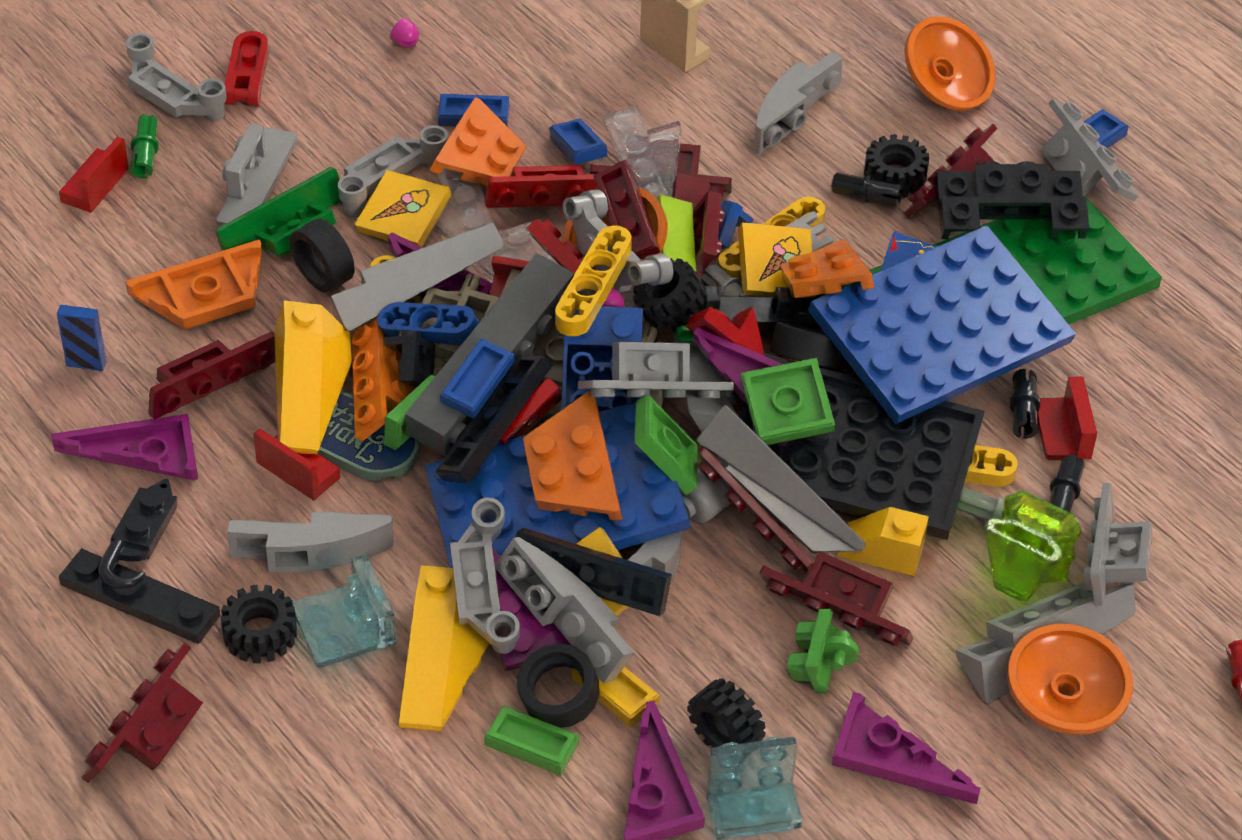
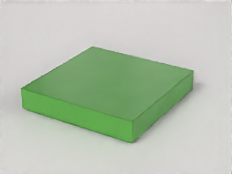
M817 358L741 373V383L754 433L766 445L835 431V422Z
M645 394L636 401L635 444L672 481H677L678 487L687 495L697 488V444L650 395Z

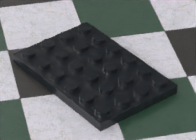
M764 353L766 357L782 364L796 362ZM820 368L835 422V431L790 440L786 446L780 443L767 446L831 509L864 517L885 508L893 507L929 516L926 535L948 540L985 411L944 401L895 424L860 378ZM743 402L738 417L754 432L748 406ZM722 460L721 465L726 468L729 464Z

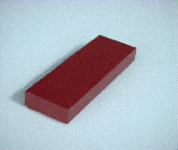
M625 159L593 175L598 190H601L607 198V217L610 226H621L631 233V250L641 260H644L647 256L660 253L661 249L629 162Z

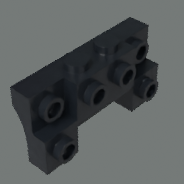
M989 161L975 164L973 171H937L934 182L939 210L941 239H949L950 232H973L980 229V220L1045 219L1046 214L1049 239L1057 238L1059 231H1077L1078 239H1085L1089 231L1087 199L1082 193L1080 171H1048L1047 164H1036L1031 161H1024L1018 164H1000Z

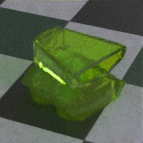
M1025 491L1005 496L1001 519L992 518L985 525V537L994 587L1019 601L1026 602L1031 599L1042 583L1066 582L1069 568L1076 558L1074 552L1075 542L1082 533L1081 526L1077 522L1075 515Z

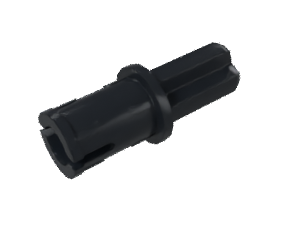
M837 172L834 174L831 183L834 193L861 198L863 203H868L871 200L898 207L902 200V195L898 194L899 192L903 193V185L874 180V177L871 175L864 178Z
M1071 453L1068 457L1062 459L1057 477L1050 483V491L1052 493L1044 513L1045 517L1052 523H1067L1074 499L1080 496L1081 487L1079 482L1085 463L1083 459L1077 457V454Z

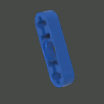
M395 302L385 306L377 317V323L386 337H396L399 331H416L421 333V338L432 343L461 345L480 322L473 310L468 306ZM430 318H437L431 327L421 329L425 321Z

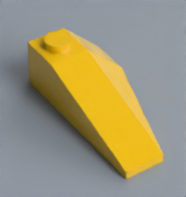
M284 300L274 329L278 441L296 453L317 455L352 363L350 332L346 331L344 326L322 305Z
M425 565L420 567L399 728L441 731L463 695L465 684L472 672L475 673L481 664V657L490 644L469 624L460 625L453 568Z

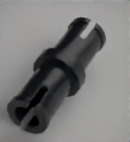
M1023 368L1015 371L1012 377L1013 395L1010 397V409L1014 413L1013 433L1020 438L1022 426L1024 427L1023 439H1028L1035 436L1038 432L1037 412L1040 409V398L1036 394V373L1030 370L1028 381L1026 380V369Z

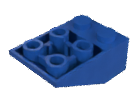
M601 307L586 333L574 337L564 335L561 410L586 392L591 391V389H578V381L612 380L613 342H642L643 308ZM576 308L574 316L579 315V310ZM615 390V397H595L599 412L640 399L627 397V390Z

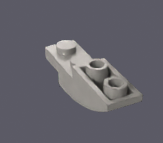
M831 52L811 67L799 61L777 80L765 97L758 113L754 153L757 155L762 154L770 147L776 146L794 130H799L804 125L807 119V107L813 106L818 99L829 91H834L841 83L842 57Z
M312 511L310 524L229 520L227 531L231 558L267 559L268 572H302L338 567L377 555L392 548L394 542L392 515H379L375 513L354 514L335 511Z
M520 537L513 538L495 564V569L542 626L554 623L572 646L577 647L588 656L602 683L614 681L634 654V651L614 629L619 618L586 584L567 568Z

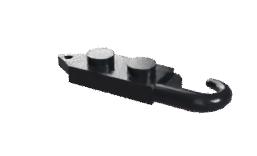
M167 478L147 489L139 487L111 536V543L100 560L98 574L101 580L108 586L126 589L136 586L145 578L146 574L144 571H140L132 577H120L113 571L119 560L138 562L146 558L149 559L177 509V496H173Z

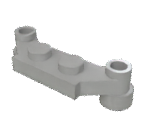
M137 33L127 38V55L132 62V74L127 77L130 89L175 118L181 115L205 116L210 121H218L225 116L224 103L227 96L226 87L222 81L207 79L202 81L198 88L153 61L152 57L155 54L153 38L150 35Z
M431 125L421 130L420 139H401L399 136H396L344 168V177L338 182L339 199L343 202L344 214L351 218L361 215L365 208L364 205L367 197L373 194L386 170L405 174L420 164H426L428 167H431L448 140L447 130L441 126Z
M601 190L584 191L580 196L566 198L563 202V213L568 220H572L578 241L576 248L583 257L587 254L597 234L603 228L608 227L601 220L608 211V201ZM613 246L608 247V251L612 252ZM631 250V255L613 287L618 292L631 290L632 285L648 283L655 286L669 283L673 277V264L666 254L650 255L641 260ZM606 265L595 266L597 271H606L610 269V267Z
M487 497L478 500L472 508V523L460 540L450 543L460 625L469 624L492 644L496 652L506 654L515 648L520 636V626L514 614L508 611H500L492 543L501 534L505 522V512L500 501ZM502 634L508 635L506 637H499Z

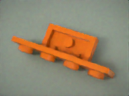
M377 317L373 318L366 325L359 326L352 336L355 438L361 442L385 424L387 412L390 413L413 391L412 386L400 381L398 364L402 353L395 352L391 348L384 346L383 331L377 323Z

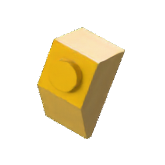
M888 507L850 521L847 525L867 545L861 553H854L853 551L838 552L837 557L915 576L924 548L929 516Z

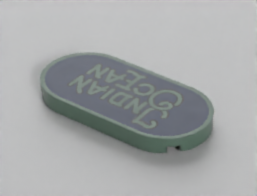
M341 390L318 454L359 478L368 481H383V477L393 476V479L401 477L415 466L419 458V441L410 437L399 448L394 450L384 445L385 424L363 442L355 438L354 396Z

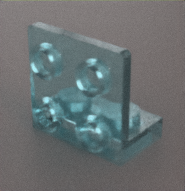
M366 553L351 558L352 575L346 577V586L292 603L295 606L296 620L318 668L396 644L394 613Z
M770 737L763 741L742 744L727 743L710 749L706 798L716 840L801 828L802 816L793 786L797 753L795 737Z

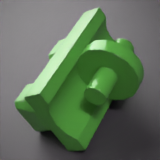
M819 609L816 621L798 622L795 632L799 649H809L808 653L790 654L787 663V669L792 680L811 681L815 693H827L833 669L842 670L844 665L855 663L859 656V646L850 639L851 634L847 631L838 630L831 623L833 615L831 609Z

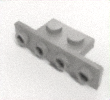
M1053 98L1048 104L1064 125L1041 149L1056 171H1080L1082 193L1084 195L1103 177L1115 193L1135 201L1139 194L1132 187L1134 180L1127 172L1116 166L1114 163L1117 160L1116 156L1098 142L1100 136L1096 130L1082 121L1083 113L1069 101L1064 104Z
M250 123L244 136L238 138L232 159L227 160L223 167L222 178L227 182L228 198L217 217L218 226L221 227L267 201L298 141L296 133L268 127L264 128V126Z
M613 342L612 380L578 381V389H591V397H615V390H627V397L641 398L645 394L649 396L650 390H662V398H686V391H697V398H721V391L734 390V382H690L689 343Z
M1103 483L1101 498L1094 499L1096 520L1091 521L1092 543H1088L1087 548L1089 567L1084 568L1085 590L1093 592L1095 606L1104 604L1106 583L1121 582L1131 584L1147 581L1153 535L1151 521L1114 523L1115 506L1111 483Z

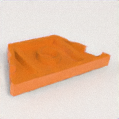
M475 96L436 157L430 171L441 174L443 168L461 172L459 175L460 180L481 183L487 187L490 177H508L511 175L513 167L517 165L527 146L481 99Z
M846 239L808 254L794 256L787 263L780 265L782 278L794 298L840 293L842 291L841 286L861 281L862 290L875 288L872 273Z
M261 241L249 242L125 281L127 293L184 330L255 308L262 260Z
M588 391L523 437L534 497L539 510L553 512L564 510L581 516H587L588 511L608 514L610 520L618 521L623 518L595 397H591V391Z

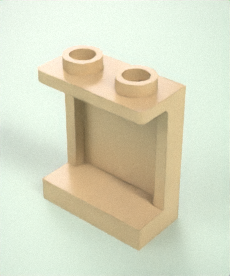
M641 0L640 39L683 72H687L710 58V47L696 37L698 10L712 0Z

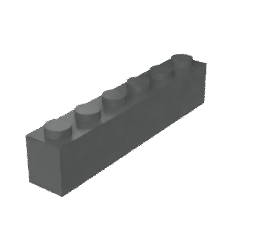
M536 253L405 413L407 435L446 456L473 418L440 402V394L480 338L513 353L515 360L519 355H532L534 345L541 336L546 337L553 329L556 306L575 273Z

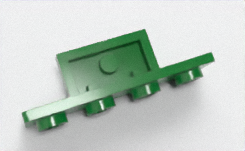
M329 167L217 228L215 233L221 250L260 240L263 249L277 256L291 252L289 239L292 232L310 221L320 218L328 221L331 225L336 224L333 210L328 208L341 201L338 195V182L340 178L337 169Z

